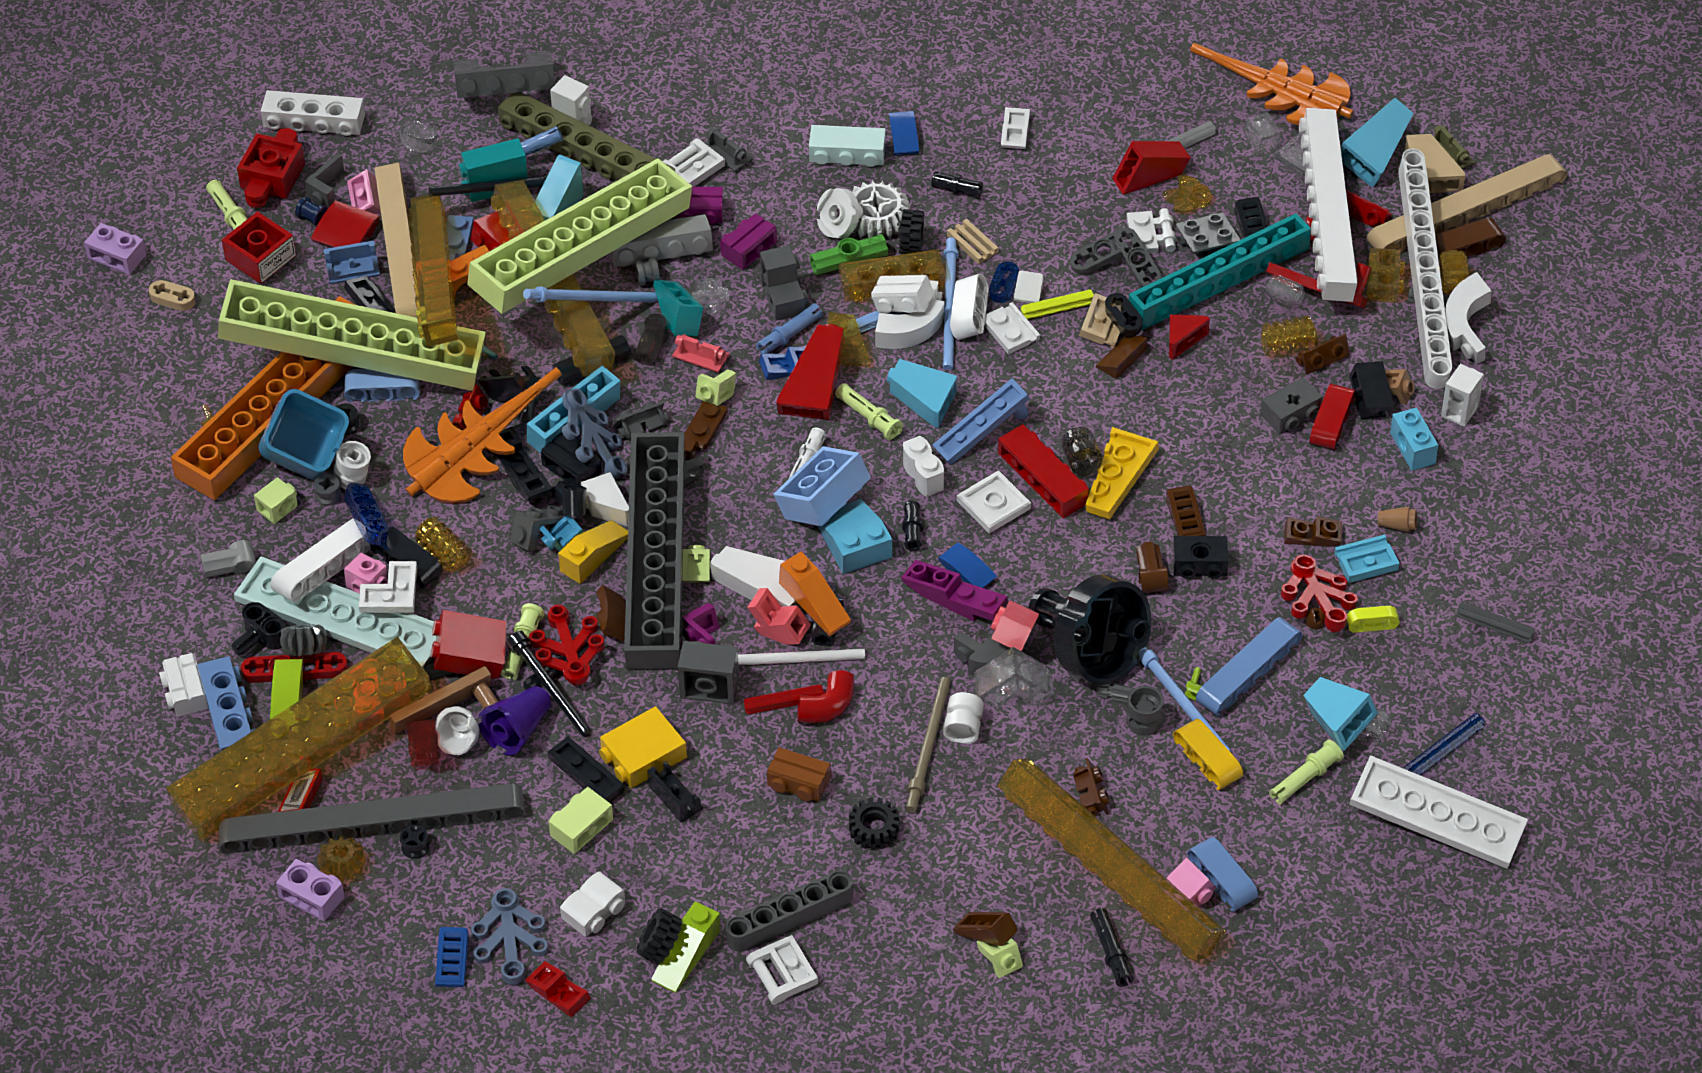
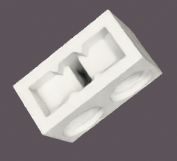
M1460 364L1446 383L1441 416L1465 427L1479 407L1484 374Z

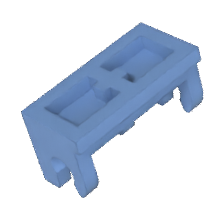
M374 241L324 249L330 285L362 276H368L369 278L380 276Z

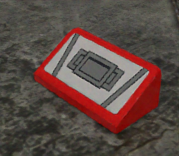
M314 768L296 771L278 812L310 808L323 779L321 769Z

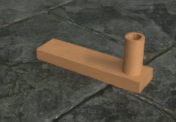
M484 666L390 714L391 730L394 734H397L472 695H475L483 709L498 702L489 688L491 686L490 672Z

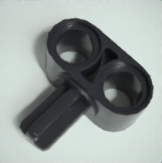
M259 602L246 604L242 609L246 632L232 643L231 647L237 655H244L257 643L264 645L270 650L281 649L280 637L281 630L285 628L284 620Z

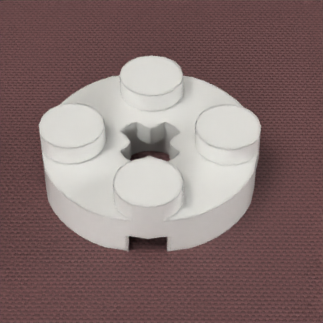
M844 188L825 191L817 205V211H820V219H817L818 226L822 233L828 237L848 238L855 230L858 219L863 215V209L861 205H858L856 196L850 190ZM837 208L840 210V215H839L838 218H837L838 212L836 211Z

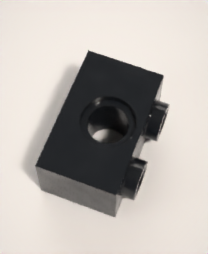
M1174 536L1173 576H1181L1186 579L1194 576H1208L1212 579L1227 576L1229 562L1227 536Z

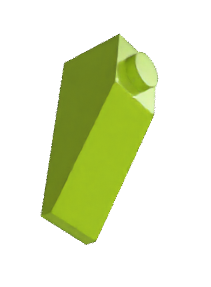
M696 901L681 920V931L678 933L679 937L674 942L673 949H670L668 957H665V960L658 965L651 979L652 982L674 993L679 990L721 931L720 913Z

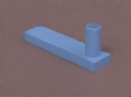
M1013 378L1010 379L937 440L933 447L949 465L956 462L1012 414L1016 419H1025L1029 413L1025 403L1030 400V397Z

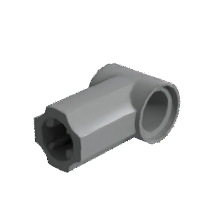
M246 540L236 541L226 550L201 554L205 578L230 572L241 575L243 572L251 571L256 564L253 545Z

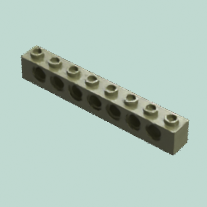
M513 92L498 106L499 123L506 129H513L521 133L526 139L557 126L563 141L550 145L546 149L551 148L562 156L580 162L584 168H592L600 172L604 178H612L618 181L656 160V158L522 92ZM666 164V165H667L668 167H670L673 171H675V168H674V167H672V166Z

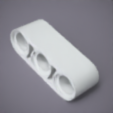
M979 273L957 280L955 283L950 327L953 336L957 340L983 333L989 292L988 283L983 274Z

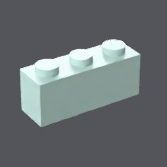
M811 125L809 162H816L818 164L840 163L842 165L862 164L869 167L883 166L885 128Z

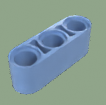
M1210 837L1188 849L1187 855L1192 863L1194 862L1199 870L1215 885L1216 889L1214 891L1224 903L1227 901L1232 907L1230 909L1232 912L1258 898V891L1253 881L1215 837Z

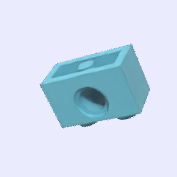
M1417 407L1393 414L1390 434L1411 471L1436 464L1438 444Z

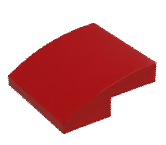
M335 200L322 216L310 239L313 242L330 248L363 243L366 237L370 238L373 234L380 216Z

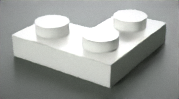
M389 561L388 584H361L359 598L360 613H414L417 578L416 561Z

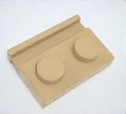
M1095 293L1079 336L1101 345L1106 343L1111 345L1110 348H1114L1120 331L1105 312V300L1107 297ZM1112 304V307L1116 306L1121 311L1120 305Z

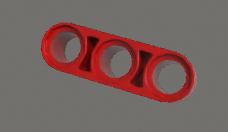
M1329 384L1312 427L1310 444L1333 450L1336 449L1335 443L1340 439L1343 431V422L1346 423L1350 412V403L1353 404L1356 390Z

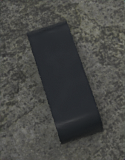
M393 526L387 528L370 542L372 552L375 555L379 554L382 556V560L388 565L389 561H416V582L421 585L419 587L421 589L443 572L440 562L433 555Z

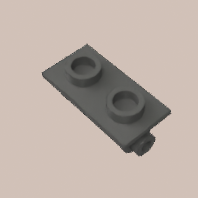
M713 127L708 129L706 133L708 141L705 144L725 159V165L734 172L753 160V157L746 153L745 148L739 147L721 133L720 129Z
M652 401L644 404L638 411L632 412L627 410L620 413L613 426L614 428L620 426V429H618L619 437L628 440L631 438V433H644L641 426L643 423H645L648 432L665 426L666 422H669L667 412H661L664 401L659 403Z

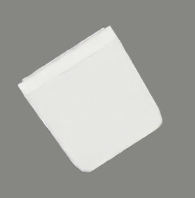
M1019 271L1014 301L1027 303L1040 301L1044 275Z

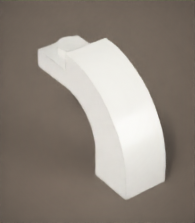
M1477 272L1464 279L1455 287L1448 298L1445 309L1449 346L1453 351L1461 347L1465 357L1468 359L1472 358L1476 364L1485 360L1486 347L1472 331L1468 320L1475 312L1491 304V289Z
M929 280L934 295L931 301L928 302L929 305L925 312H912L904 315L879 313L875 330V347L887 349L912 347L926 341L937 332L944 319V301H942V292H938V281Z

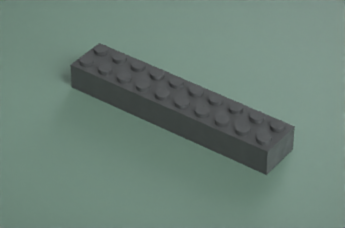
M684 432L631 433L624 646L626 669L678 668L682 639L686 461Z

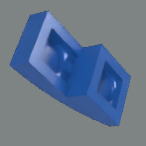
M914 112L889 113L894 156L919 154Z
M788 347L786 354H762L759 363L765 379L771 380L790 376L805 347Z
M956 543L938 558L947 570L959 573L964 582L981 588H985L997 577L978 556L960 543Z

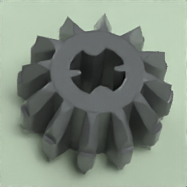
M319 624L288 626L281 630L280 644L282 651L288 656L319 654L326 650L327 637L325 629Z

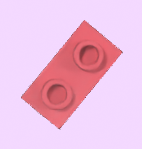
M686 334L682 336L677 335L675 344L678 347L672 354L674 358L718 373L729 357V353L722 350L721 346H714L705 342L701 344L699 340L688 337Z

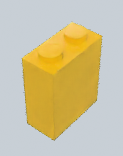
M656 706L600 737L601 749L599 754L606 764L611 763L618 780L622 783L625 781L630 788L648 780L647 770L653 766L660 773L664 768L663 762L666 761L670 766H673L687 758L686 742Z

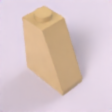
M1432 134L1406 135L1405 151L1413 148L1420 150L1424 154L1429 193L1458 192L1463 190L1465 172Z

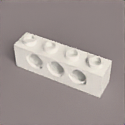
M269 90L266 91L261 108L263 127L273 130L290 128L297 132L303 130L317 131L322 134L327 132L341 133L346 136L351 134L360 135L365 116L363 98Z

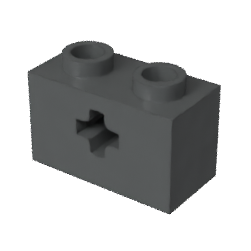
M1302 377L1263 398L1260 415L1278 434L1286 430L1292 431L1297 428L1299 423L1317 417L1322 404V396Z

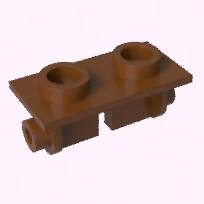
M1347 335L1333 336L1329 341L1317 347H1313L1305 352L1300 351L1298 356L1295 357L1299 366L1304 364L1305 373L1308 375L1350 356Z
M1085 758L1087 766L1075 768L1073 774L1079 794L1088 790V792L1079 795L1083 813L1087 814L1088 817H1095L1099 811L1103 810L1106 815H1110L1107 804L1111 803L1110 797L1106 789L1101 786V782L1104 781L1103 773L1098 765L1094 767L1091 761Z

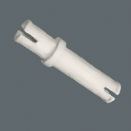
M816 427L811 429L807 441L799 450L800 455L790 477L820 450L827 437L824 430Z

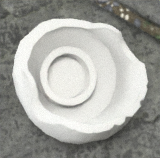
M454 706L444 709L437 716L435 730L438 734V746L443 752L450 755H462L477 742L479 726L469 710Z

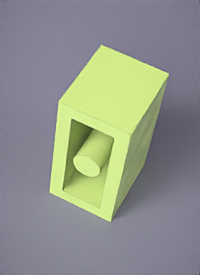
M587 787L581 793L574 795L569 804L561 811H556L549 820L550 836L575 854L613 820L612 805Z

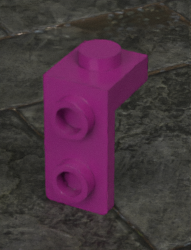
M708 602L682 616L684 624L682 632L687 641L715 644L714 638L710 633L719 629L720 626L713 605Z

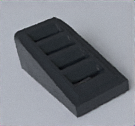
M1259 197L1235 201L1234 213L1243 238L1268 227Z

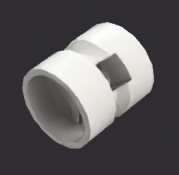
M348 441L341 444L336 452L333 475L338 477L341 488L353 490L365 483L371 456L369 449L363 443Z
M966 692L955 693L949 698L947 716L943 728V734L949 741L971 744L978 739L980 719L984 709L982 699L977 695Z

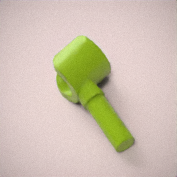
M1199 667L1194 669L1192 679L1186 684L1187 690L1185 695L1196 701V695L1202 687L1197 684L1201 673V668Z

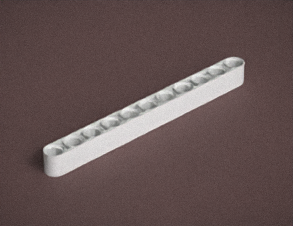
M1412 148L1407 149L1403 153L1398 173L1424 378L1429 387L1440 389L1445 387L1449 380L1452 361L1424 154L1420 150Z

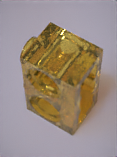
M1370 248L1368 266L1372 270L1367 280L1366 299L1368 301L1397 303L1398 294L1403 295L1404 279H1399V275L1404 276L1405 261L1400 260L1401 250Z

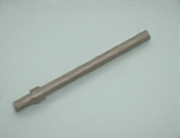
M948 677L940 679L914 778L909 782L907 790L909 797L905 808L909 813L916 812L920 796L922 797L925 791L926 783L924 780L951 680Z

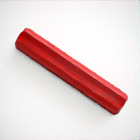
M821 684L749 697L744 699V709L746 714H753L798 705L800 695L820 696L824 694V690Z

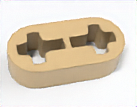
M163 280L155 281L149 287L150 299L156 304L180 311L189 310L195 305L194 292L188 287Z

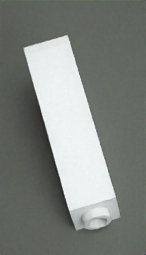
M728 546L712 558L710 562L711 579L750 600L754 598L759 588H768L781 607L798 606L800 610L802 609L779 584L780 564L784 562L783 560Z

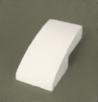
M1005 107L1001 147L1026 149L1030 109Z

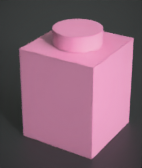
M1188 858L1167 877L1195 907L1209 901L1213 891L1216 889L1215 885Z

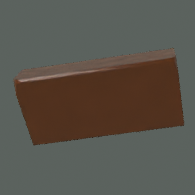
M1125 336L1096 365V368L1117 379L1147 349L1148 338L1144 336Z

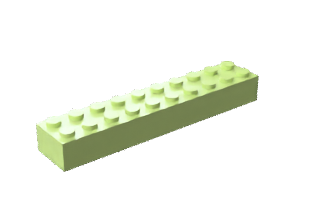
M656 159L471 261L467 285L503 314L527 300L523 296L525 289H535L538 286L547 289L687 210L690 205L692 185L660 159Z
M232 279L229 281L218 324V339L473 391L486 333Z

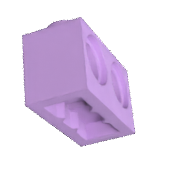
M298 859L293 861L276 882L279 898L324 922L344 899L343 886L334 875L328 876L319 871L313 864L304 863Z

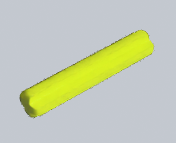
M1085 290L1022 305L1021 313L1028 320L1091 304L1094 294L1092 290Z

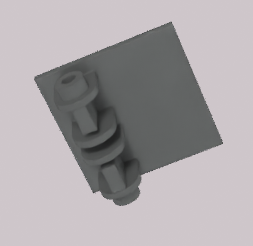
M1223 212L1176 223V227L1181 233L1179 236L1180 245L1189 246L1193 254L1228 246L1240 240Z

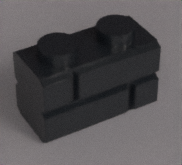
M560 433L552 442H549L541 449L542 465L572 485L581 486V482L595 478L602 473L601 459L596 452L593 451V458L587 462L579 461L575 452L581 447V444L576 438L568 440L563 433Z

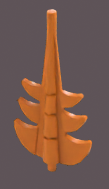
M1193 43L1191 46V52L1212 60L1255 82L1257 85L1247 91L1248 98H1263L1271 93L1277 94L1274 98L1265 102L1266 109L1286 110L1295 105L1300 106L1295 112L1287 115V122L1299 125L1300 118L1305 116L1306 108L1336 110L1337 119L1340 115L1351 119L1354 114V110L1345 107L1350 99L1349 85L1343 78L1330 72L1328 79L1324 83L1314 86V74L1306 65H1302L1300 72L1295 76L1287 77L1288 65L1284 59H1279L1275 67L1267 70L1220 54L1196 43Z
M555 367L537 383L484 417L474 410L470 401H465L463 419L467 428L464 430L456 428L450 422L448 414L446 412L443 413L437 428L441 443L438 447L430 444L423 437L420 427H416L408 436L403 448V461L406 471L414 481L405 488L407 493L412 497L422 490L434 500L448 504L464 503L480 495V490L469 485L462 478L461 473L466 470L481 476L499 472V467L489 462L483 456L482 451L486 448L496 454L507 455L515 453V448L505 442L499 434L544 389L562 376L560 370Z

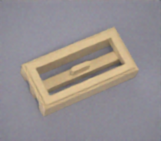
M967 219L963 221V225H955L954 230L952 228L947 230V236L955 238L956 244L978 264L998 253V247ZM960 233L972 246H974L979 252H981V253L983 254V256H981L974 248H972V247H971L963 238H961L958 234Z

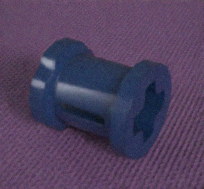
M305 197L301 198L297 203L295 216L300 219L305 218L317 227L328 208L324 205H316L311 202L310 198Z

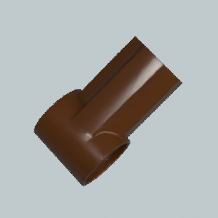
M1144 542L1141 546L1137 547L1136 551L1139 565L1138 578L1139 584L1142 583L1143 593L1168 591L1167 568L1163 567L1160 546L1153 542Z

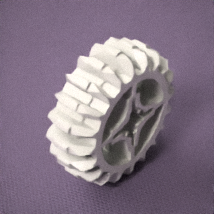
M873 180L869 185L863 182L861 188L854 186L852 193L856 196L858 205H861L863 215L858 219L857 226L852 234L858 232L860 238L865 236V234L868 235V238L883 234L889 239L892 232L898 235L901 228L903 210H910L906 193H902L900 187L894 188L892 183L885 185L883 180L880 184H875Z

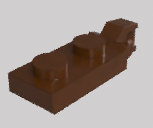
M705 401L702 402L684 433L687 460L693 459L697 450L703 451L707 449L727 415L728 407L717 406Z

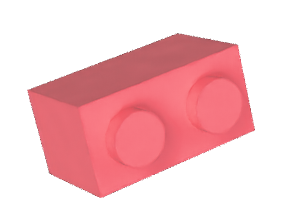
M1010 600L1006 608L1000 607L990 628L995 631L991 639L1021 653L1039 614Z

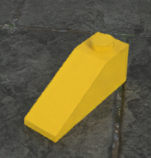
M610 520L575 536L558 553L560 572L581 584L628 539V530Z

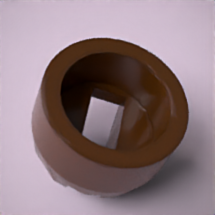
M1319 607L1309 609L1305 617L1306 625L1315 630L1325 627V614L1323 610ZM1315 615L1319 616L1320 621L1315 620Z

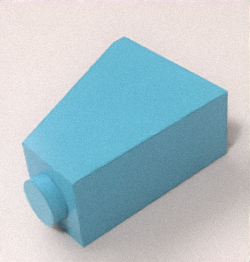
M558 155L530 210L532 227L573 206L582 199L584 193L580 162Z
M902 359L898 360L895 368L889 370L887 382L890 383V393L932 426L939 428L957 393V376Z
M1319 677L1303 695L1314 718L1341 750L1344 751L1378 714L1370 694Z

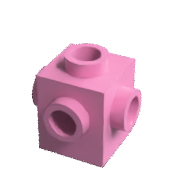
M360 553L344 568L346 587L359 594L361 584H388L386 565L363 553Z

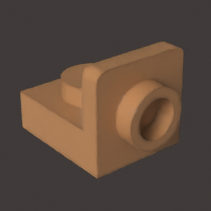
M1406 369L1385 370L1391 395H1397L1400 403L1407 405L1415 389L1413 380L1410 379Z

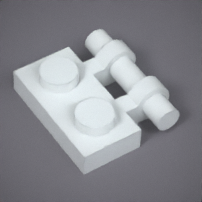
M1166 208L1159 211V218H1153L1152 211L1127 213L1128 228L1133 229L1137 233L1149 254L1158 253L1159 245H1165L1168 252H1173L1176 249V233L1172 230L1174 225L1173 217ZM1155 229H1162L1163 233L1156 235Z

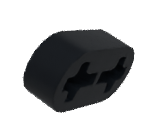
M1112 293L1107 296L1105 300L1107 316L1124 336H1137L1142 330L1141 315L1123 294ZM1115 303L1117 306L1121 304V311L1116 306L1112 307V304ZM1126 318L1131 324L1135 323V326L1132 327V325L1130 324L1126 325Z

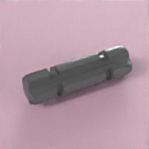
M1115 683L1114 686L1110 684L1098 685L1096 693L1099 697L1107 698L1111 696L1113 700L1128 703V696L1135 688Z

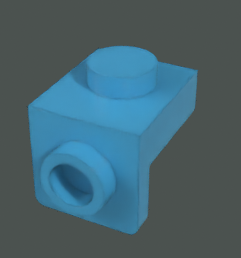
M571 516L563 517L549 531L543 525L540 526V531L544 534L541 540L551 551L556 547L560 552L575 536L584 533Z

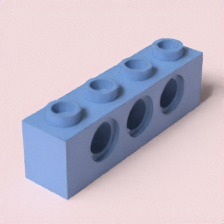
M230 656L197 664L223 762L227 763L256 755L255 745H259L256 729L250 730L249 724L253 723L250 708H244L243 703L247 702L244 687H238L237 682L241 681L238 666L232 667Z

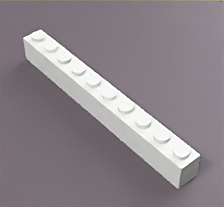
M1306 108L1304 118H1300L1299 132L1303 133L1301 149L1305 150L1303 166L1307 167L1305 183L1309 184L1307 188V201H1311L1309 218H1313L1311 236H1315L1313 241V253L1317 254L1315 271H1319L1317 289H1321L1322 300L1353 302L1357 287V277L1336 110Z

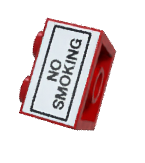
M258 211L222 239L225 260L260 284L296 256L293 234Z

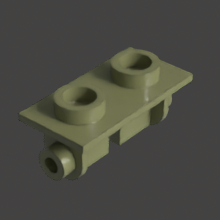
M1438 125L1435 127L1434 138L1461 169L1475 164V161L1469 156V151L1464 149L1453 138L1446 126Z

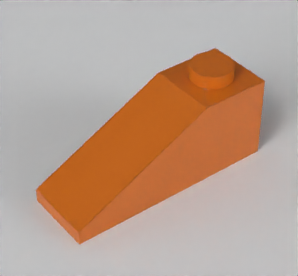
M802 551L780 564L779 584L829 636L851 623L850 617L819 569Z

